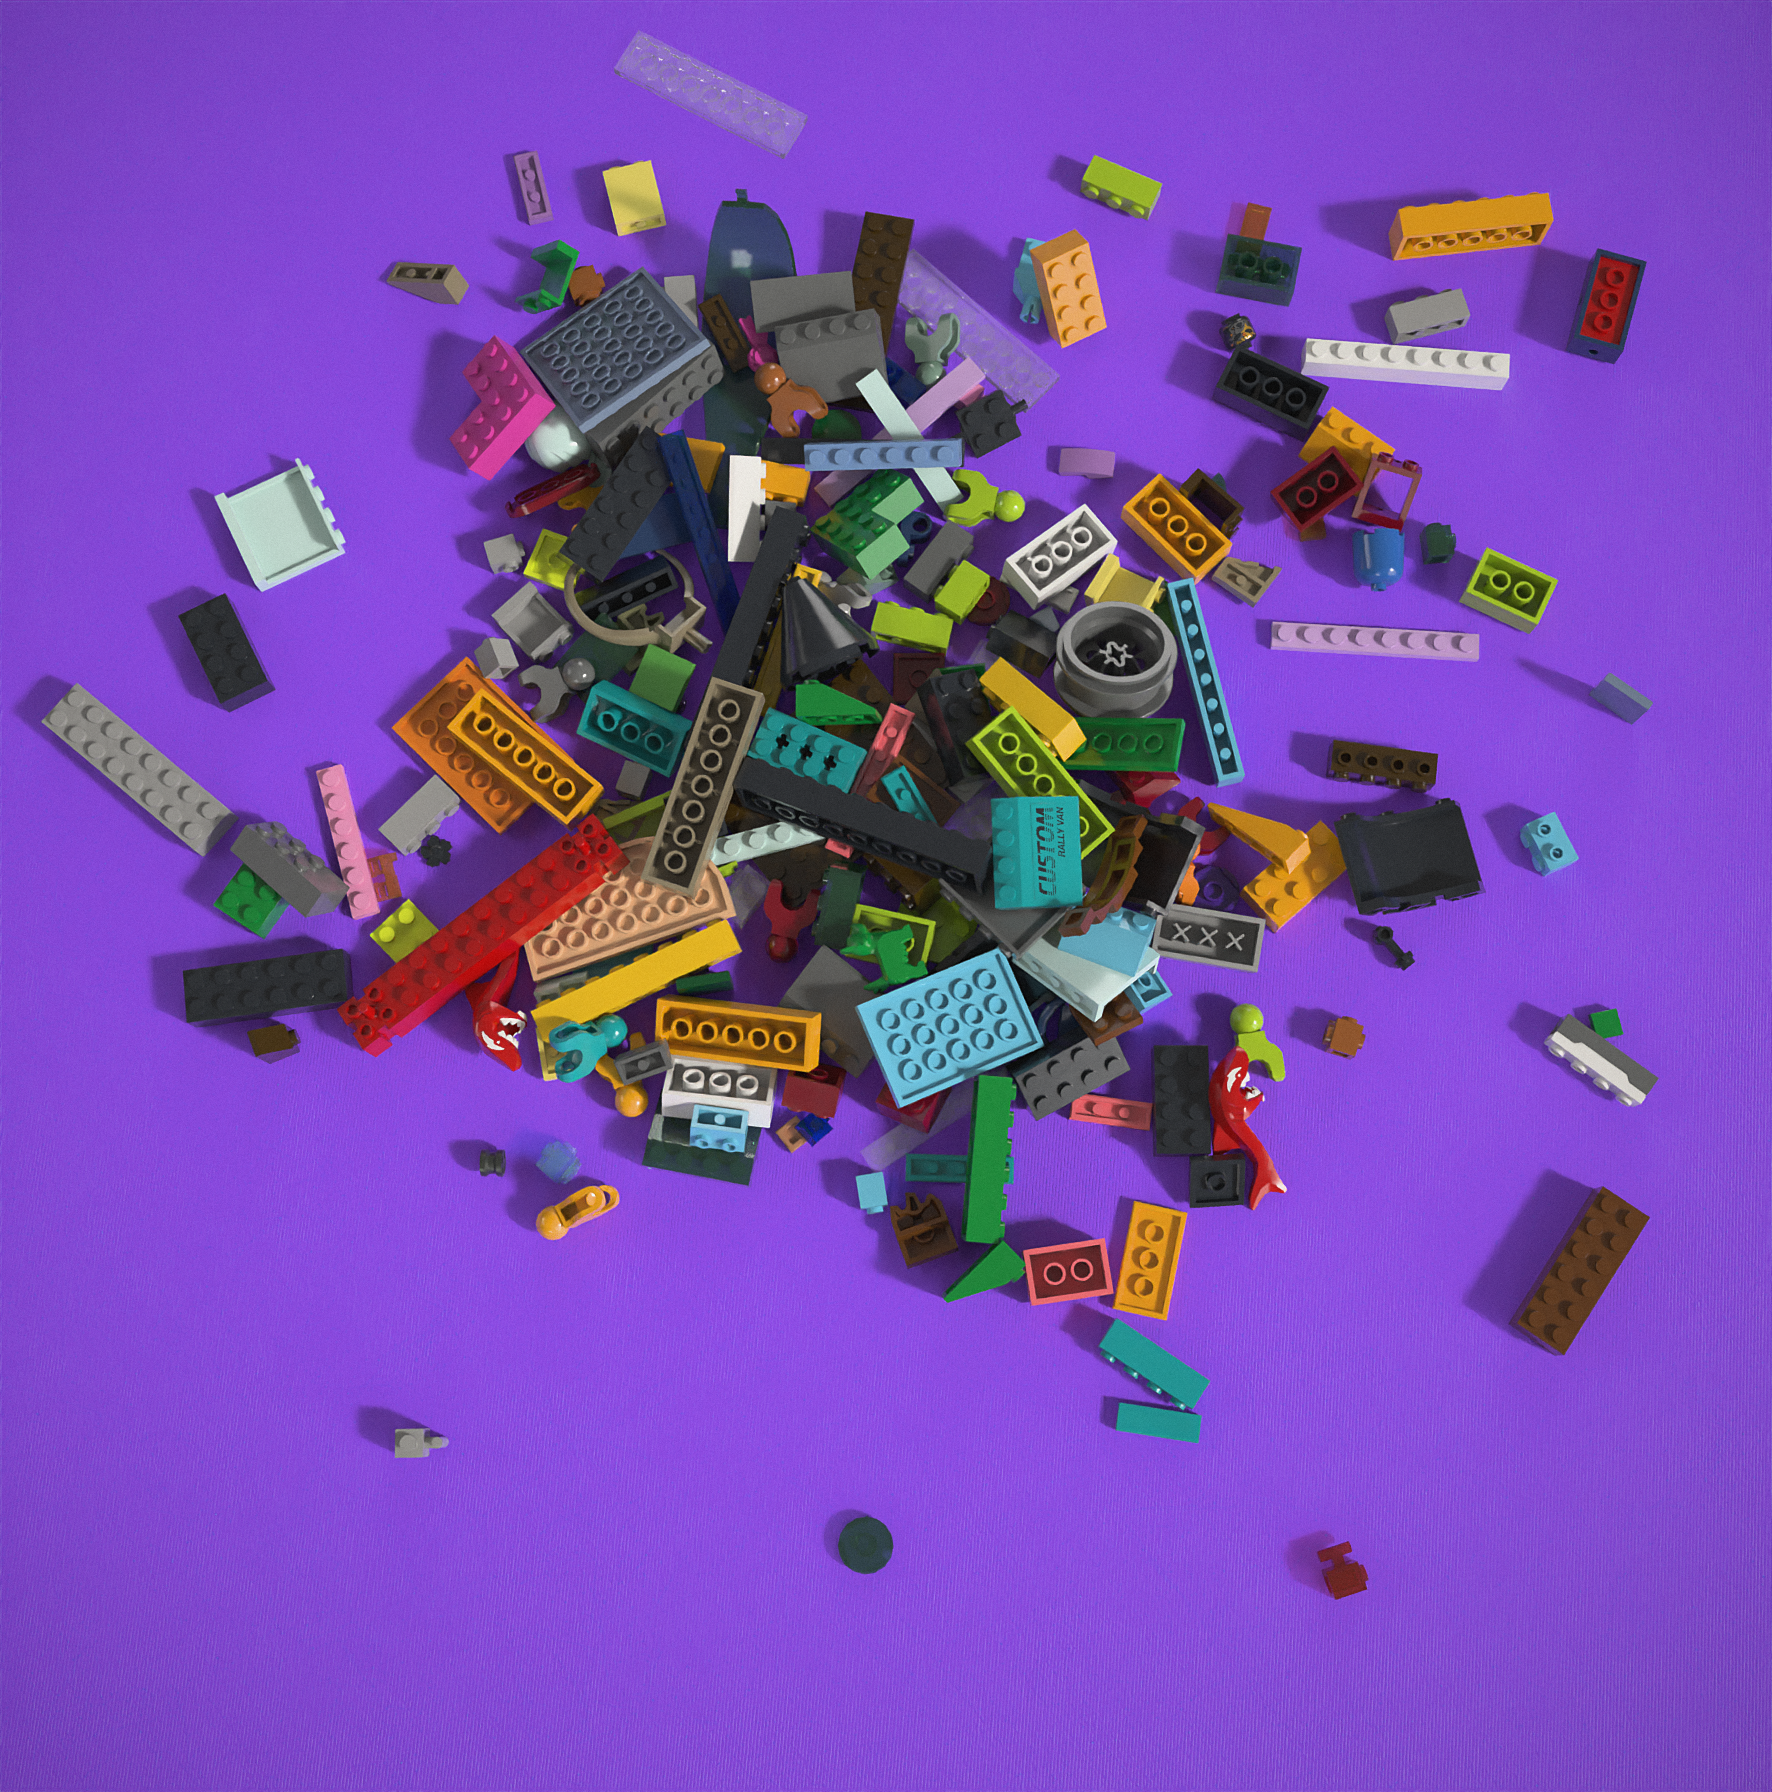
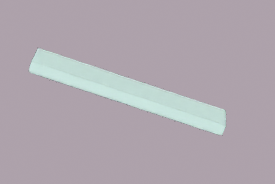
M877 369L856 383L893 440L924 439ZM944 467L913 468L943 512L948 504H955L964 497Z

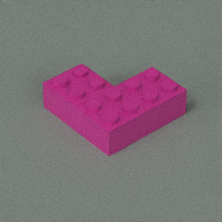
M495 335L462 371L480 398L481 403L449 438L467 467L489 481L556 407L516 349Z

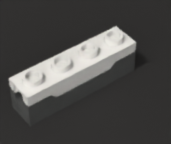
M1570 1014L1561 1017L1544 1041L1549 1046L1548 1050L1553 1055L1567 1059L1571 1062V1067L1581 1074L1586 1073L1594 1079L1593 1083L1603 1090H1610L1617 1095L1615 1097L1617 1101L1628 1107L1640 1105L1659 1079Z

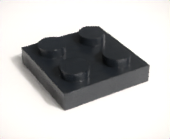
M1243 1153L1189 1157L1188 1204L1190 1208L1244 1205L1245 1156Z

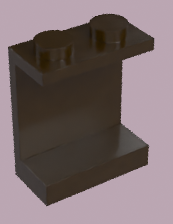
M1198 468L1181 485L1179 492L1190 503L1197 498L1223 520L1224 523L1220 532L1231 540L1240 529L1238 526L1243 521L1241 516L1245 508Z

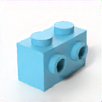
M1555 812L1527 823L1520 829L1521 842L1526 848H1529L1533 856V865L1537 871H1541L1543 877L1565 868L1579 859Z
M695 1104L690 1126V1145L703 1149L715 1148L727 1152H744L749 1111Z

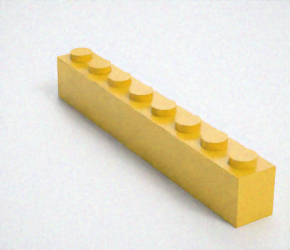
M715 919L707 923V928L700 932H697V930L687 932L682 936L683 940L674 944L672 941L664 943L658 947L657 952L648 955V953L641 954L633 959L634 963L626 967L623 964L610 969V974L602 978L599 976L592 977L584 982L585 986L577 990L575 987L569 988L560 993L561 997L554 1001L547 999L536 1005L537 1009L531 1011V1014L543 1041L550 1043V1031L567 1021H575L579 1024H585L589 1021L595 1022L604 1015L612 1014L675 984L677 979L690 977L742 952L729 922L726 919L723 921Z

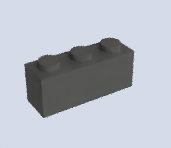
M949 519L905 575L903 587L929 604L932 598H934L937 589L948 579L955 565L958 566L963 558L967 560L974 551V536Z

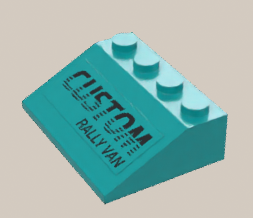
M1010 797L991 799L995 908L1005 911L1083 906L1079 797Z

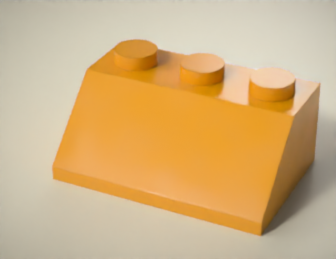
M1332 406L1318 424L1298 457L1309 464L1334 445L1362 482L1372 453L1386 452L1393 455L1395 449ZM1376 468L1370 486L1383 469Z

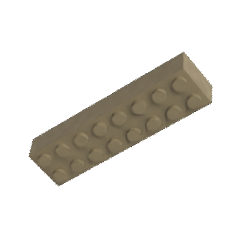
M712 677L641 875L644 883L696 899L734 791L733 782L744 763L765 703L763 693Z

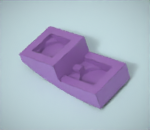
M1063 448L1060 455L1059 473L1061 476L1086 475L1089 479L1113 478L1115 453L1097 449Z

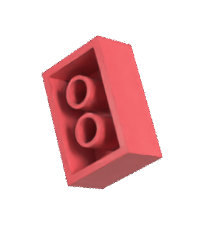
M1105 1238L1034 1248L1021 1252L1022 1259L1026 1263L1024 1271L1030 1306L1111 1295L1114 1293Z

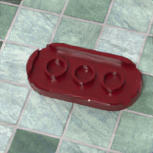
M591 463V467H588L587 464L578 465L518 493L514 497L515 502L511 504L508 501L505 505L508 516L510 518H518L528 515L586 488L601 475L597 464Z

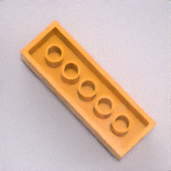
M1531 192L1523 196L1506 195L1496 199L1484 197L1468 202L1457 200L1450 204L1441 205L1439 203H1431L1422 207L1405 206L1402 209H1398L1388 235L1392 258L1395 261L1540 245L1554 219L1549 193L1539 194L1538 192Z
M482 688L447 726L453 737L570 832L605 793L602 785Z
M667 994L657 999L655 1041L666 1038L670 1054L803 1072H810L818 1066L821 1012Z

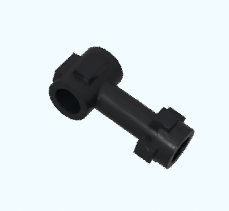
M1378 926L1373 931L1372 941L1376 945H1384L1397 959L1394 963L1397 969L1401 968L1404 971L1415 962L1411 951L1409 950L1405 953L1393 940V930L1390 926Z

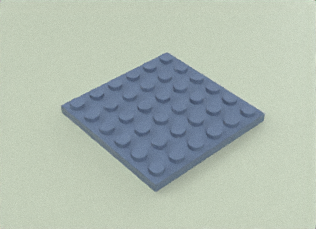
M642 266L529 344L520 353L578 429L584 434L608 416L616 413L618 409L631 400L636 399L644 391L659 383L667 375L678 370L693 357L701 354L711 345L701 331Z

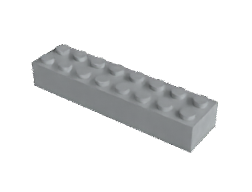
M78 683L70 689L41 721L203 857L239 819V817Z

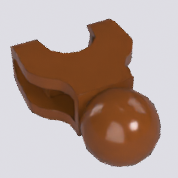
M764 363L756 370L754 376L756 387L763 394L770 395L767 401L772 406V425L783 438L799 437L800 428L794 419V411L798 409L805 410L814 419H821L828 414V406L819 393L810 386L795 384L791 378L786 381V374L777 363Z

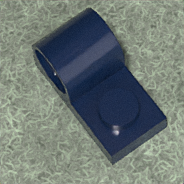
M912 511L902 520L901 533L910 548L897 558V567L907 568L908 559L913 560L915 544H923L931 537L932 520L923 512ZM916 525H923L926 527V529L921 532H918L913 528Z

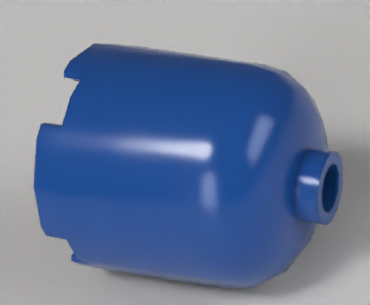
M1375 528V534L1364 535V530L1353 533L1354 577L1360 584L1371 587V591L1381 592L1386 591V586L1394 585L1401 579L1404 570L1405 533H1399L1398 529Z

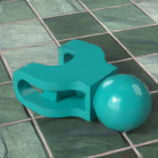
M608 1014L602 1016L595 1024L592 1021L585 1024L567 1021L550 1031V1045L558 1052H567L566 1055L555 1063L556 1077L562 1082L571 1083L590 1074L600 1057L608 1053L607 1048L617 1047L625 1041L627 1025L624 1020L619 1016Z

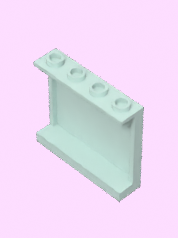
M299 458L295 459L297 467L239 494L227 498L223 492L215 496V500L253 581L261 592L346 553L342 546L343 543H346L339 528L335 530L332 525L335 518L329 507L324 509L321 502L325 500L319 486L314 487L311 480L315 478L309 465L304 466Z
M1064 915L1018 961L1013 958L1012 962L1086 1017L1096 1022L1102 1017L1104 1006L1146 971L1151 974L1156 972L1160 954L1153 948L1148 947L1135 977H1131L1058 949L1062 934L1058 929L1065 918Z

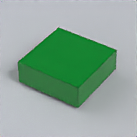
M1616 1008L1588 1015L1592 1030L1602 1038L1607 1039L1623 1035Z

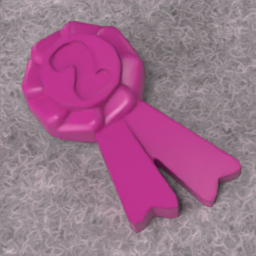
M749 315L746 319L740 318L739 324L752 346L747 354L748 365L751 370L756 372L760 365L768 362L778 364L777 351L767 343L768 332L756 334L752 317Z

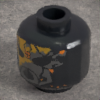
M1237 313L1221 322L1222 327L1219 329V334L1227 350H1235L1237 344L1246 349L1252 347L1251 341L1255 339L1256 332L1248 316H1240Z

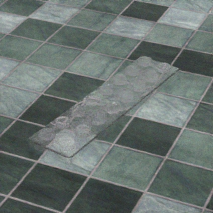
M640 30L637 31L614 67L616 75L782 159L786 157L808 121V115Z
M912 249L909 252L898 304L913 317L923 320L927 325V329L932 333L936 331L942 314L954 313L960 321V343L954 352L963 360L970 357L985 374V379L996 389H1001L1004 396L1014 404L1025 399L1028 409L1023 412L1026 414L1058 382L1060 375L916 250Z

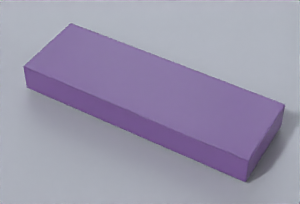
M537 150L513 156L530 226L553 221L554 218Z

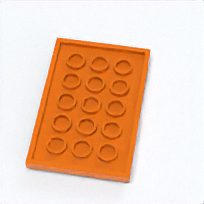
M466 656L391 728L501 836L535 802L453 737L447 729V726L481 688L484 689L574 763L575 761L491 679L484 678L482 671Z

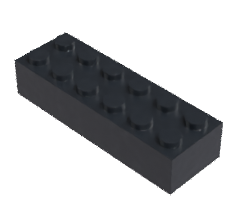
M646 425L565 541L556 557L600 586L689 456Z
M343 948L183 970L186 1019L188 1024L196 1028L335 1009L354 996L350 954Z

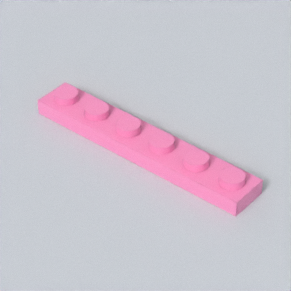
M340 764L318 770L316 773L343 881L350 887L347 897L354 920L379 914L381 912L344 767Z

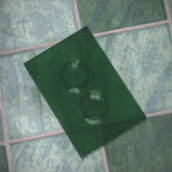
M602 612L594 621V623L604 628L621 630L606 613ZM585 631L552 669L557 666L564 668V665L574 658H584L592 664L595 670L593 684L587 689L578 691L576 694L586 705L592 687L602 680L610 682L640 649L637 646L610 643Z

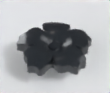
M431 836L430 840L427 841L428 846L421 847L420 853L424 859H428L426 864L431 866V868L440 866V861L445 865L451 861V854L448 852L452 849L450 841L443 839L440 842L438 836Z

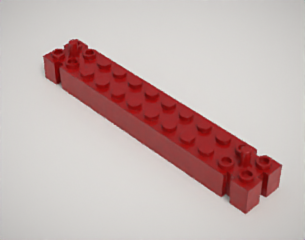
M593 813L576 826L579 832L572 837L566 833L362 990L365 995L362 998L357 999L353 996L336 1009L346 1025L355 1030L352 1034L364 1051L374 1057L379 1056L393 1045L390 1041L395 1035L401 1038L606 882L602 876L609 871L615 875L631 863Z

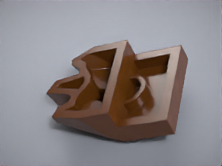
M905 1192V1209L901 1210L898 1206H890L891 1223L907 1269L959 1251L942 1201L931 1193L926 1196L924 1203H920L915 1192Z

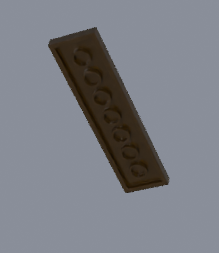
M865 211L852 271L855 312L874 308L879 315L886 361L915 220ZM864 396L826 403L828 406L875 413Z

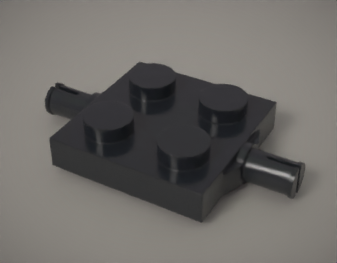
M997 389L954 411L959 422L960 432L950 438H961L962 441H965L971 447L975 458H979L1022 436L1016 423L1015 415L1028 409V405L1025 399L1010 405L1006 401L1002 390Z

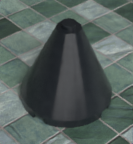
M796 576L785 582L787 586L782 589L780 683L784 692L796 691L794 684L799 682L803 684L805 680H817L821 683L840 675L856 661L863 659V654L867 653L868 657L872 658L881 650L877 640L808 579H801L800 576Z

